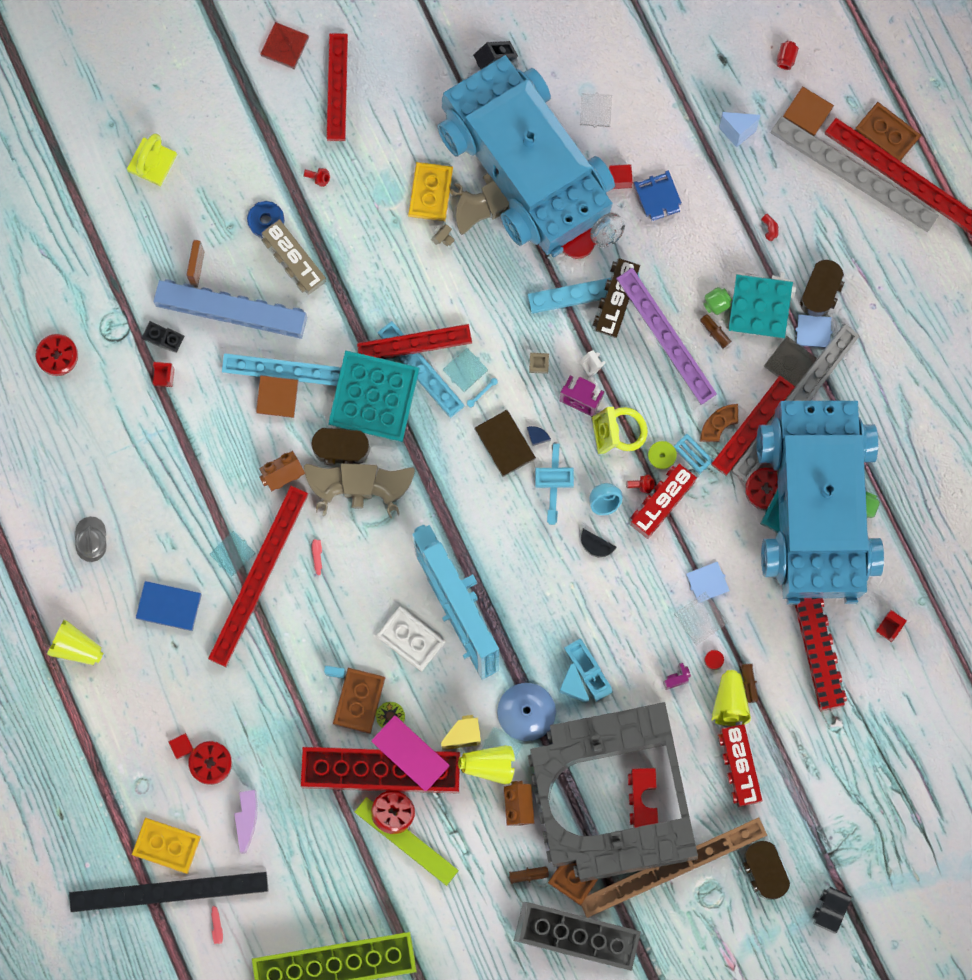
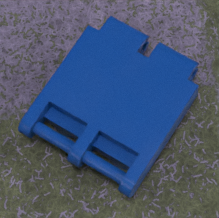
M669 170L655 177L652 175L647 180L633 182L645 216H650L651 221L663 218V211H666L667 216L680 212L679 205L682 202ZM666 177V179L655 182V180ZM649 182L651 183V184H649V185H646V186H643V187H639V186L644 185V184H646V183H649Z

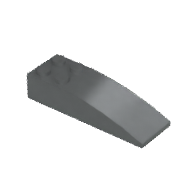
M523 902L513 941L632 971L641 931Z

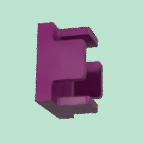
M570 375L560 392L559 402L591 417L595 416L605 391L601 390L595 401L593 400V391L596 384L579 377L573 389H570L573 382V376Z

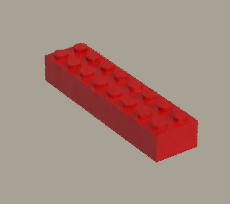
M303 747L302 789L459 794L460 769L458 767V760L461 754L460 752L435 751L449 764V767L427 791H424L380 749Z

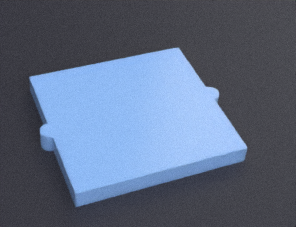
M798 315V326L795 330L797 332L796 345L826 348L833 333L831 331L832 317Z
M718 562L686 574L691 585L690 590L694 592L698 603L730 591L725 581V574L722 573Z

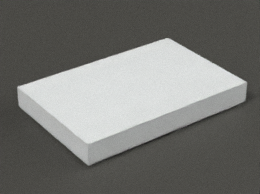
M399 606L376 635L378 639L420 672L426 668L446 642L401 606Z

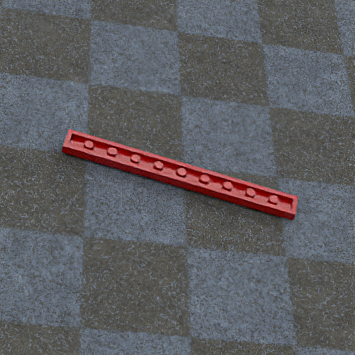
M838 118L834 119L825 131L826 136L972 235L971 209Z
M290 486L208 660L225 668L227 667L309 495L307 492Z

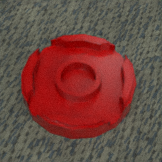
M592 228L588 229L561 246L564 248L563 253L573 259H582L590 255L596 244L595 233Z

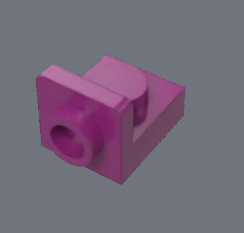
M683 662L678 665L680 676H678V673L666 676L667 680L663 682L665 690L689 682L688 678L691 677L688 666L684 667Z

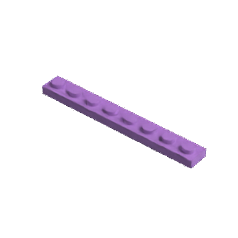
M631 268L617 277V281L700 405L717 395L634 269Z

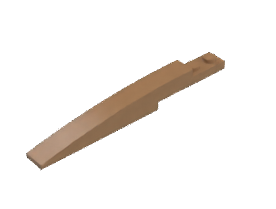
M758 817L697 845L698 859L642 870L592 893L581 904L587 918L759 840L767 836L765 828Z

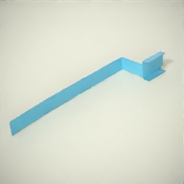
M553 444L552 468H558L560 444ZM550 488V506L547 514V523L549 525L557 523V488Z

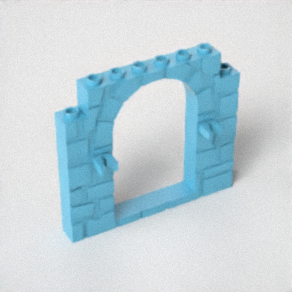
M421 525L412 534L415 555L446 613L442 617L443 621L450 620L467 652L463 655V658L467 659L470 657L480 678L483 680L499 671V648L491 633L488 632L487 626L474 604L478 600L475 592L468 593L467 591L468 588L476 585L477 581L474 575L460 580L458 572L452 561L448 559L446 550L442 543L437 540L431 526L425 527V525Z

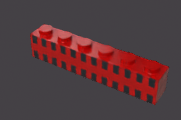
M799 598L800 603L795 604L819 710L821 712L843 707L847 697L845 690H841L842 676L841 672L837 671L835 665L838 663L836 652H832L833 638L831 633L828 634L826 627L829 626L827 615H824L822 610L824 600L823 598Z

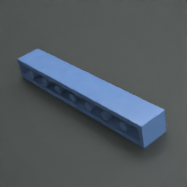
M165 279V281L159 280L153 301L155 306L159 308L300 339L303 337L307 321L306 312L300 308H293L292 310L285 308L282 304L269 305L263 300L251 301L245 296L233 297L227 292L215 293L209 288L202 287L197 289L193 285L186 283L178 285L176 282Z

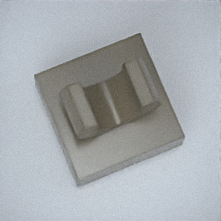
M447 224L443 225L432 237L431 241L436 245L442 242L447 247L455 241L449 235L452 228Z
M530 353L529 373L548 374L549 353Z

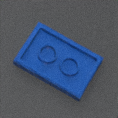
M145 581L136 619L193 631L202 594Z

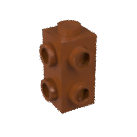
M293 451L284 453L281 457L272 462H267L259 468L262 473L259 478L264 487L268 485L271 492L282 488L285 484L292 480H297L305 474Z
M512 781L511 785L504 786L507 826L535 824L531 784H523V781Z

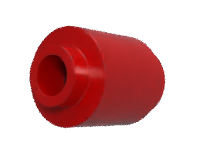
M786 41L781 43L776 60L779 68L791 70L792 66H794L799 50L795 42Z

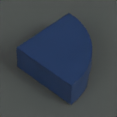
M536 426L527 427L532 446L551 441L548 433L542 428Z

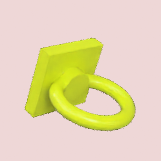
M157 133L152 134L148 139L143 137L127 167V172L161 187L177 157V152L162 146L161 136Z
M606 407L592 417L598 454H605L614 447L622 451H634L639 449L647 439L648 428L645 419L632 408L620 407L614 410V407ZM629 415L637 421L640 427V436L636 442L626 444L619 440V426L616 422L618 416Z

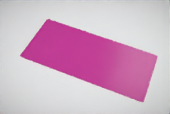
M393 716L371 740L374 745L424 791H427L449 767L445 760L397 716Z

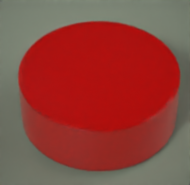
M718 650L709 651L704 658L705 665L711 670L721 668L724 663L723 654Z

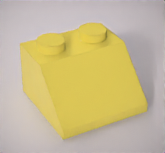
M473 715L462 716V720H458L442 740V750L481 745L478 717L474 718Z

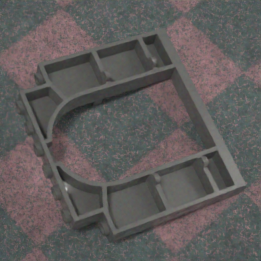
M665 702L550 725L551 731H548L547 734L549 743L553 744L530 749L531 755H528L530 767L534 766L535 774H531L534 786L537 785L539 792L535 793L537 805L541 804L542 812H539L540 822L545 824L546 831L543 832L544 843H548L550 849L546 851L548 863L552 862L553 867L577 863V865L573 866L575 877H580V881L585 882L698 859ZM666 746L681 819L596 836H580L565 830L553 817L549 805L551 789L558 776L570 766L581 762Z

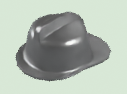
M86 517L79 521L76 526V551L81 559L87 562L98 561L106 552V528L104 523L97 517Z

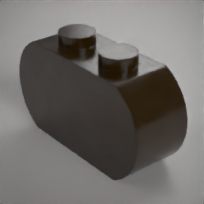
M821 260L815 264L800 300L801 309L805 314L823 317L828 314L830 308H835L838 301L835 298L837 291L841 293L845 283L842 281L844 276L843 270L838 263L832 260Z
M321 428L314 434L311 443L314 455L319 461L324 462L325 465H335V463L361 464L367 459L370 452L367 436L362 431Z
M758 841L750 845L745 851V862L742 864L746 874L750 873L753 881H750L754 893L758 892L760 897L767 900H775L784 896L790 887V881L775 845L768 841Z

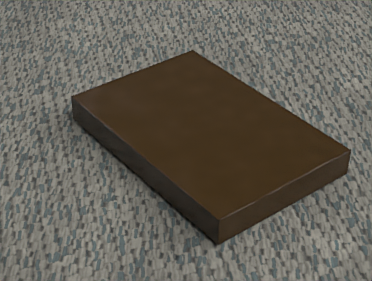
M508 410L501 412L474 428L502 477L536 459Z

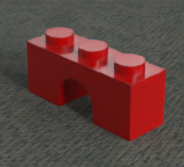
M656 768L632 769L631 774H628V786L632 785V793L628 795L629 805H633V813H629L630 825H633V828L656 824L658 823V808L646 807L641 800V795L644 791L657 788Z

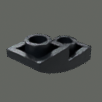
M149 321L141 339L177 353L185 336L170 328L166 329Z

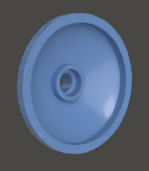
M521 683L509 688L503 694L498 704L497 714L502 729L510 737L519 741H534L546 735L550 730V725H553L555 721L556 708L551 695L544 688L533 683ZM525 707L530 708L529 714L523 712Z

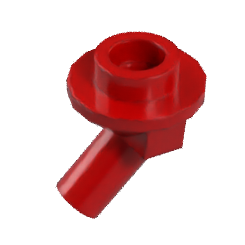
M318 168L317 172L305 169L303 177L315 179V184L321 187L326 186L330 181V174L326 168Z
M650 475L640 476V480L626 481V487L640 488L641 493L649 494L654 488V480Z

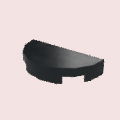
M583 528L581 544L584 550L591 556L597 558L606 557L616 550V546Z

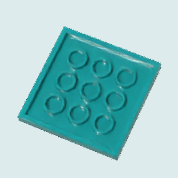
M345 350L328 425L362 431L366 434L403 442L420 368Z

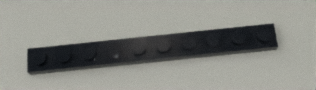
M267 872L76 891L69 892L70 912L269 892Z

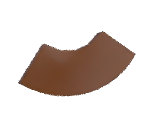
M738 404L726 405L716 410L706 420L701 431L700 442H719L721 433L725 428L738 424Z

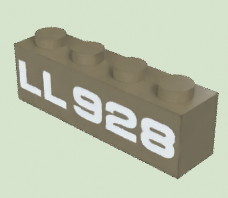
M280 219L262 232L263 239L261 241L267 249L271 247L275 252L273 254L274 258L279 264L282 262L286 266L285 272L290 278L294 277L298 283L296 285L302 293L306 292L309 295L326 282V277Z

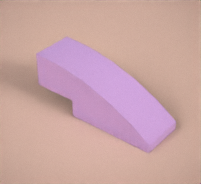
M256 790L239 792L242 812L234 813L241 854L247 852L255 831L258 809Z

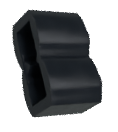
M831 886L827 890L824 889L819 899L822 901L820 908L816 907L812 918L815 919L813 924L836 934L852 896Z

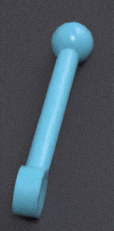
M492 378L490 383L476 397L467 401V406L470 408L474 407L475 402L490 387L496 385L498 380Z

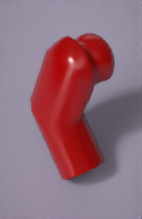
M767 213L761 218V221L768 227V232L765 234L766 239L773 241L779 235V226Z

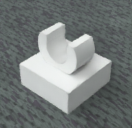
M594 350L588 352L579 361L589 377L595 375L606 363L599 360L600 353H595Z

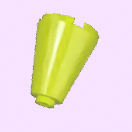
M63 620L47 655L94 665L95 662H100L104 653L101 652V646L70 622Z
M727 670L721 676L711 720L715 719V723L718 725L736 726L737 722H742V724L746 725L751 721L742 676L736 670Z
M503 745L463 753L462 757H459L458 767L462 773L504 785L510 784L515 769L511 768V761H515L512 746Z

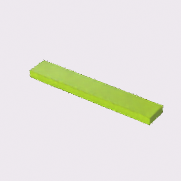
M366 797L354 813L447 886L459 870L408 829L399 834H389L381 831L374 824L371 817V808L374 802Z

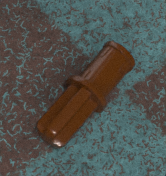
M708 314L700 319V322L711 333L709 336L713 337L722 349L732 342L723 332L722 327H718Z
M753 664L741 665L747 702H758L757 681H755Z
M546 866L532 869L526 867V870L510 871L511 884L526 881L531 883L532 880L548 878V868Z

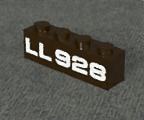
M620 258L616 262L613 261L610 272H612L611 280L607 279L604 290L607 291L605 298L601 297L598 308L601 309L599 316L595 315L592 326L595 327V332L617 338L629 297L616 278L631 268L638 275L641 265Z

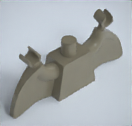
M488 173L483 176L487 185L482 187V193L471 194L467 191L464 192L460 184H454L459 190L458 193L452 189L450 190L451 195L461 196L456 209V221L461 235L468 232L477 222L487 218L494 220L510 209L509 201Z
M311 464L304 465L305 476L310 488L323 500L316 506V513L319 508L325 509L323 516L327 514V504L332 501L334 496L344 494L346 498H352V508L355 509L363 508L364 498L371 499L373 495L379 496L383 499L385 505H388V516L392 518L391 511L393 510L397 511L399 516V509L393 502L405 494L415 474L413 467L388 471L381 468L378 470L377 465L341 464V470L340 467L325 469Z

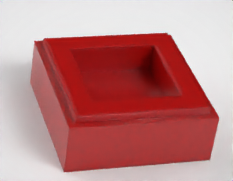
M186 733L168 741L177 760L190 754L194 749Z

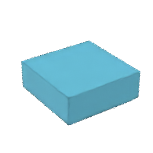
M325 666L324 673L330 677L345 678L346 671L344 668Z

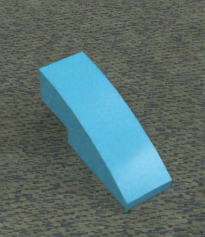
M581 638L564 648L596 702L613 693L609 682Z

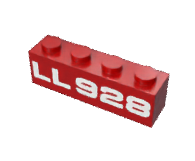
M680 463L676 468L674 466L670 468L666 474L668 478L664 482L661 480L654 488L656 492L653 496L648 495L642 503L644 507L640 511L637 509L630 517L632 519L630 526L647 539L651 537L697 480V477Z
M745 724L721 729L720 734H718L720 746H724L725 753L722 754L724 765H728L729 768L727 779L729 785H733L734 792H731L733 803H737L738 807L761 803L763 801Z

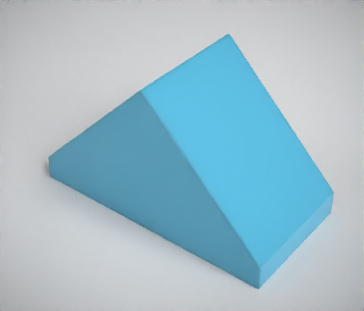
M573 663L569 667L560 693L586 703L589 701V697Z

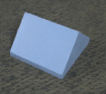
M722 112L719 129L738 147L756 132L760 115Z

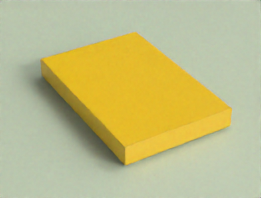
M416 162L408 217L446 222L453 174L452 166Z
M145 817L132 855L188 874L201 836Z

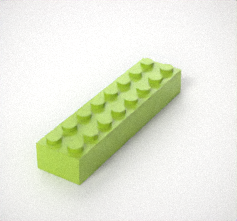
M411 932L252 958L255 980H375L417 973Z

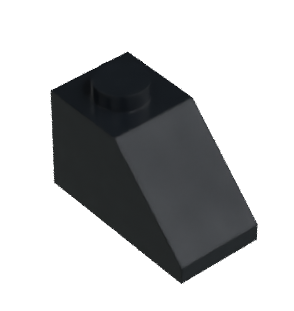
M510 41L486 42L473 54L480 69L485 68L505 55L510 61L518 57Z

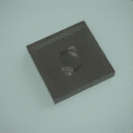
M786 336L764 367L777 377H783L796 387L817 358Z

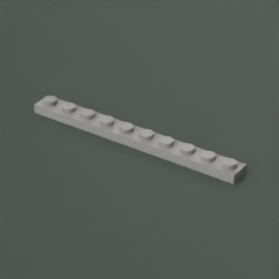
M781 116L772 128L771 134L926 232L930 230L938 218V214Z
M844 324L785 401H810L860 336L847 324ZM775 414L772 416V418L768 421L766 425H771L773 419L775 418ZM757 437L731 469V472L744 483L761 465L757 457Z

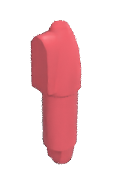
M314 539L312 542L314 568L316 574L321 575V540Z
M213 906L211 913L214 928L212 931L214 944H222L223 929L221 928L220 916L217 907Z

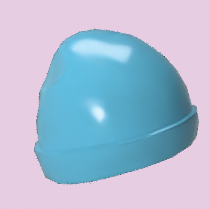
M611 483L600 484L590 494V507L597 515L612 514L622 503V491Z

